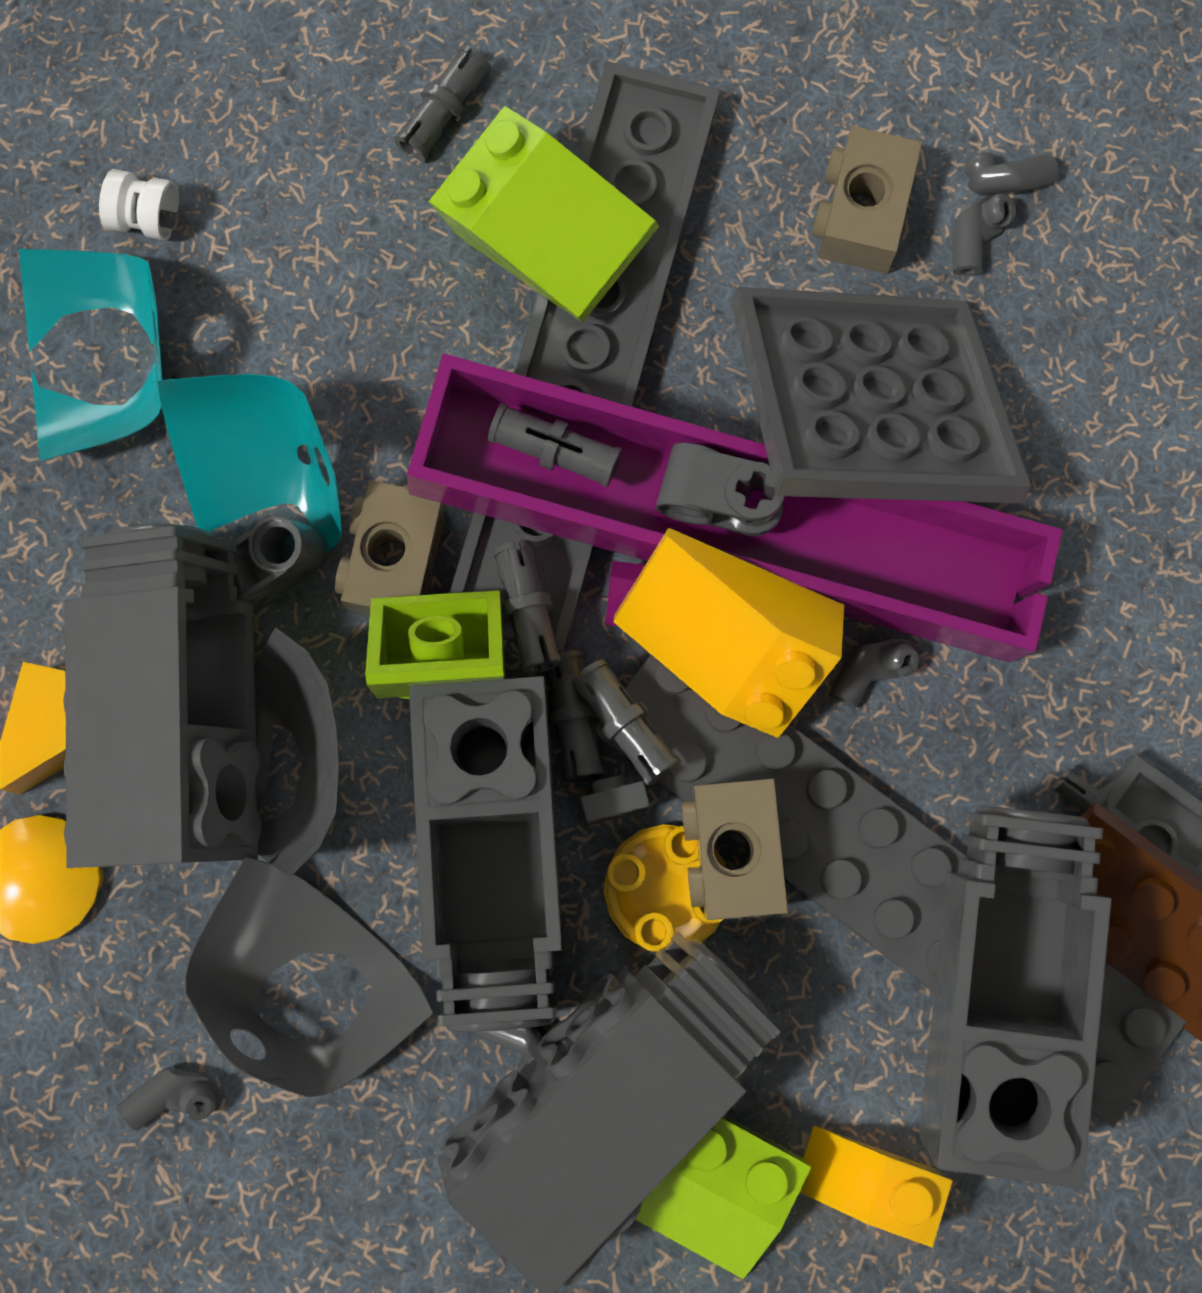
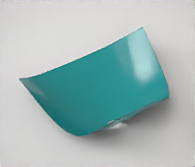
M18 249L29 352L62 316L84 310L115 308L130 312L136 317L149 336L151 344L154 346L155 362L144 386L123 405H94L39 386L31 370L39 461L99 446L127 437L147 427L159 416L162 408L157 380H163L158 312L149 262L140 257L109 252Z
M258 374L215 375L157 380L166 428L198 528L210 532L266 508L283 503L295 504L301 509L311 526L317 528L323 535L326 543V553L336 547L342 538L337 480L305 394L292 382L276 376ZM300 445L307 447L310 465L301 462L299 459L297 448ZM316 448L324 460L329 477V485L322 474Z

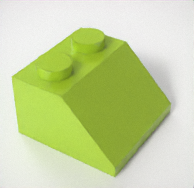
M500 590L371 598L365 677L366 684L377 699L395 697L409 699V686L506 679Z
M724 1115L641 1202L642 1207L635 1220L744 1279L781 1231L812 1167L802 1156Z

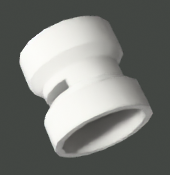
M111 169L103 181L99 199V215L104 228L120 232H128L131 228L140 229L145 237L164 241L170 238L172 229L160 227L159 214L160 209L175 213L178 211L179 191L175 181L153 177L148 182L138 180L135 173Z

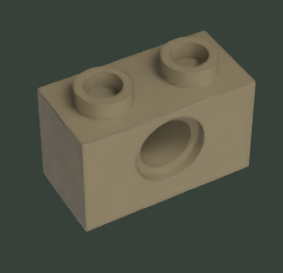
M851 125L845 148L833 146L824 182L835 184L831 202L820 200L811 236L822 238L818 258L884 274L888 273L897 253L922 141ZM856 194L868 196L874 201L875 205L870 207L861 206L854 202L851 196Z
M369 480L365 499L357 497L351 510L349 532L356 535L351 558L344 556L341 558L335 580V592L342 594L340 601L349 612L370 616L371 598L429 594L448 510L446 504L410 495L406 487ZM395 541L405 545V553L396 564L381 566L374 562L376 551L384 543Z
M774 779L694 786L692 789L693 801L681 802L685 841L697 840L700 867L688 868L691 907L704 906V917L706 920L788 913ZM727 831L740 833L747 839L750 846L748 861L744 866L736 870H730L721 866L714 855L716 839Z

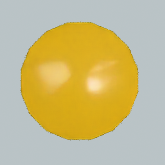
M36 815L14 820L0 829V934L9 940L39 944L59 939L80 925L96 902L97 893L101 889L104 880L103 870L101 867H66V843L64 839L66 821L64 819Z
M662 824L639 830L619 845L607 866L603 892L609 916L624 937L649 951L657 952L660 949H664L672 941L671 938L676 932L688 941L697 939L702 942L716 931L723 920H706L704 917V906L691 907L688 868L700 867L697 840L685 841L683 826ZM714 847L716 860L721 866L726 868L725 861Z

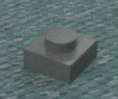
M627 774L590 783L592 794L580 797L587 826L647 811L650 806L644 782L640 781L629 784Z

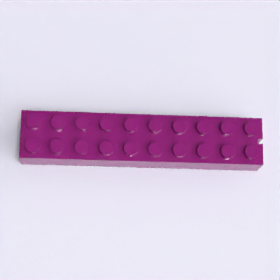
M445 353L442 354L407 472L410 495L645 561L649 560L667 529L671 528L843 604L845 617L1009 663L1036 652L1048 596L1035 592L1051 584L1063 529L961 501L784 496L782 517L778 525L769 533L760 536H747L710 525H695L681 522L661 514L655 508L674 444H697L722 454L755 462H763L769 465L765 445ZM503 402L511 408L552 424L557 419L570 423V430L614 448H621V458L608 488L602 486L599 482L558 466L553 471L540 466V459L499 443L489 442L490 426L500 404ZM752 490L750 498L745 500V507L757 509L759 502L764 500V493ZM1016 596L1025 598L1014 604Z

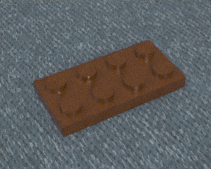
M1095 802L1082 817L1088 820L1090 827L1103 828L1102 839H1096L1095 852L1101 853L1100 864L1093 863L1092 876L1098 878L1097 894L1111 898L1105 962L1146 991L1150 997L1161 1002L1184 1019L1186 1023L1182 1028L1202 1042V880Z

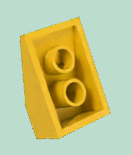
M671 528L667 529L616 611L613 621L720 714L776 738L780 737L842 658L843 604Z

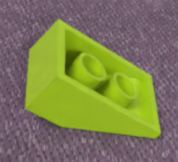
M506 106L501 109L428 201L456 235L581 323L585 321L659 228L656 220L550 134Z

